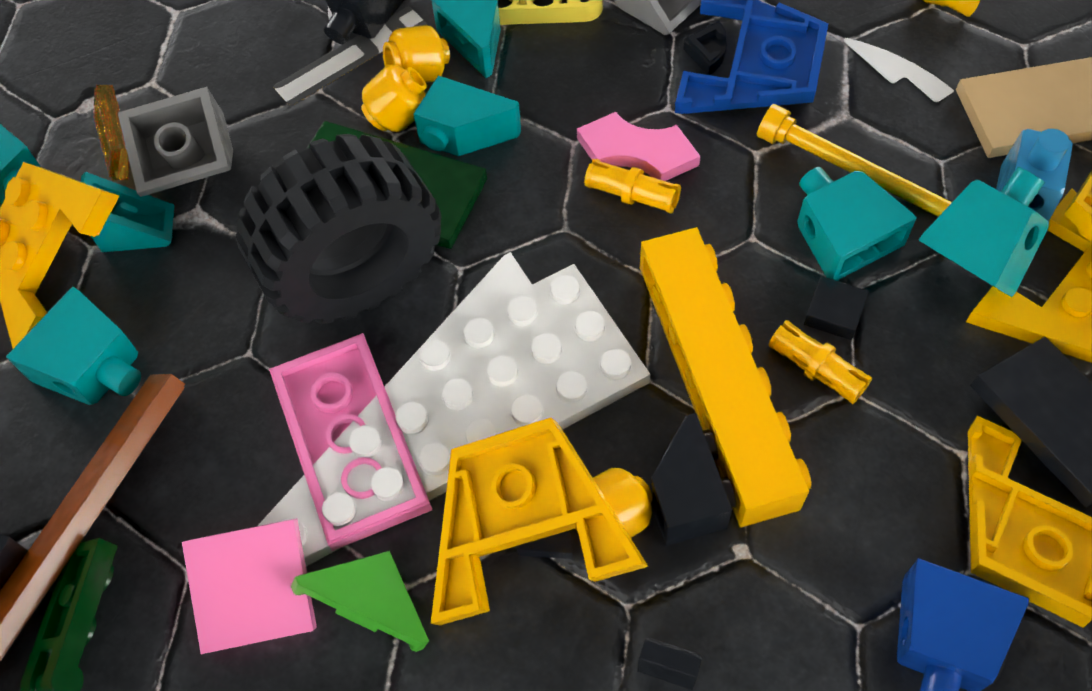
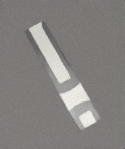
M405 7L389 18L375 38L369 39L358 35L346 42V44L339 46L278 82L273 87L287 104L292 106L383 52V45L389 41V37L394 30L427 25V23L411 7Z

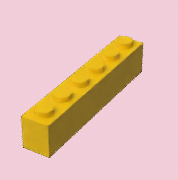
M696 227L642 241L640 270L702 430L709 429L714 436L718 450V460L714 462L720 477H728L732 484L736 497V508L733 511L739 527L742 528L800 511L809 493V489H811V477L805 462L801 458L796 459L790 447L791 432L785 415L782 412L776 413L770 400L771 384L769 377L763 367H756L751 355L753 344L749 330L745 324H738L733 313L735 302L731 288L727 283L721 284L716 273L718 264L715 251L711 244H704Z

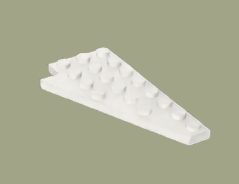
M509 252L497 262L384 387L396 415L397 424L403 433L430 501L447 490L451 449L550 417L558 422L563 430L649 384L650 373L575 264L531 284L512 253ZM377 395L358 415L365 425L360 426L353 421L334 441L340 447L350 446L352 453H338L329 447L313 464L325 499L322 505V513L325 519L333 524L335 530L416 498ZM358 458H371L381 466V469L376 470L368 464L358 465L348 475V486L352 490L365 492L372 488L375 495L365 499L350 496L346 493L341 483L344 468L351 461ZM303 475L258 526L297 518L305 564L308 566L334 551L328 546L305 475Z

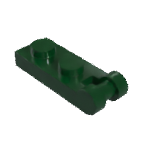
M101 538L82 542L60 572L21 680V691L81 690L84 677L78 665L84 647L91 640L95 632V614L102 593L109 586L114 574L112 563L117 545Z

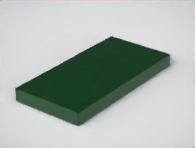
M328 121L322 123L311 142L322 138L328 140V142L336 140V135L352 134L359 139L363 134L380 138L398 147L403 155H406L440 208L441 233L437 245L449 249L453 247L487 180L485 168Z

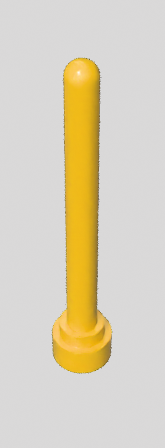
M776 104L770 106L759 125L757 137L771 144H775L776 141L784 144L788 141L850 173L854 171L864 172L884 190L938 217L952 203L796 125V119L790 117L791 112Z

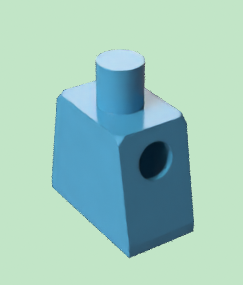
M1032 129L1022 130L1001 165L996 190H1002L1017 167H1021L1036 175L1045 183L1029 207L1049 222L1065 190L1073 146L1072 141L1064 132L1058 129H1046L1042 132Z

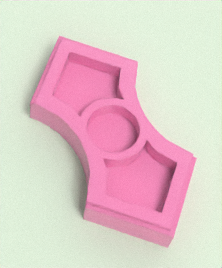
M614 112L577 128V139L591 160L599 159L601 162L617 167H637L643 169L651 177L663 181L694 169L700 163V155L677 125L665 129H645L628 123L617 112Z

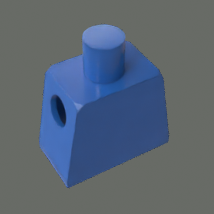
M918 558L904 575L902 582L897 662L902 666L924 674L920 691H959L960 688L967 691H982L996 679L1028 607L1029 598Z

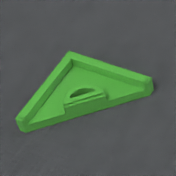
M390 551L299 575L294 578L291 584L295 595L306 594L337 609L335 611L336 614L373 632L379 629L408 643L412 651L423 650L429 642Z

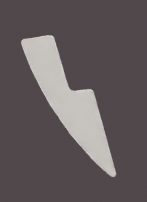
M849 38L844 39V42L890 83L907 78L934 102H939L954 92L952 88L933 74L894 53Z

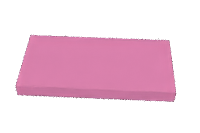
M363 333L269 369L328 546L332 551L432 511L431 504L403 433L397 424L396 415ZM377 395L416 498L335 530L333 524L329 523L322 513V505L325 499L313 464L329 447L338 453H352L350 446L340 447L334 441L353 421L360 426L365 425L358 415ZM371 458L355 459L342 472V486L346 493L354 498L365 499L375 495L372 488L365 492H356L348 486L347 482L350 471L358 465L368 464L376 470L381 469L380 464Z

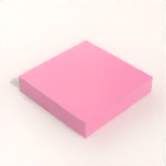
M297 518L182 542L201 654L311 632L317 628L312 598L306 594L295 595L291 588V584L296 576L307 574Z

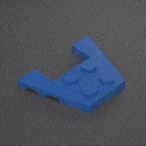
M701 0L700 14L742 20L730 77L723 78L683 71L675 102V113L689 114L768 107L772 104L779 106L813 103L829 23L780 2L774 7L760 0Z

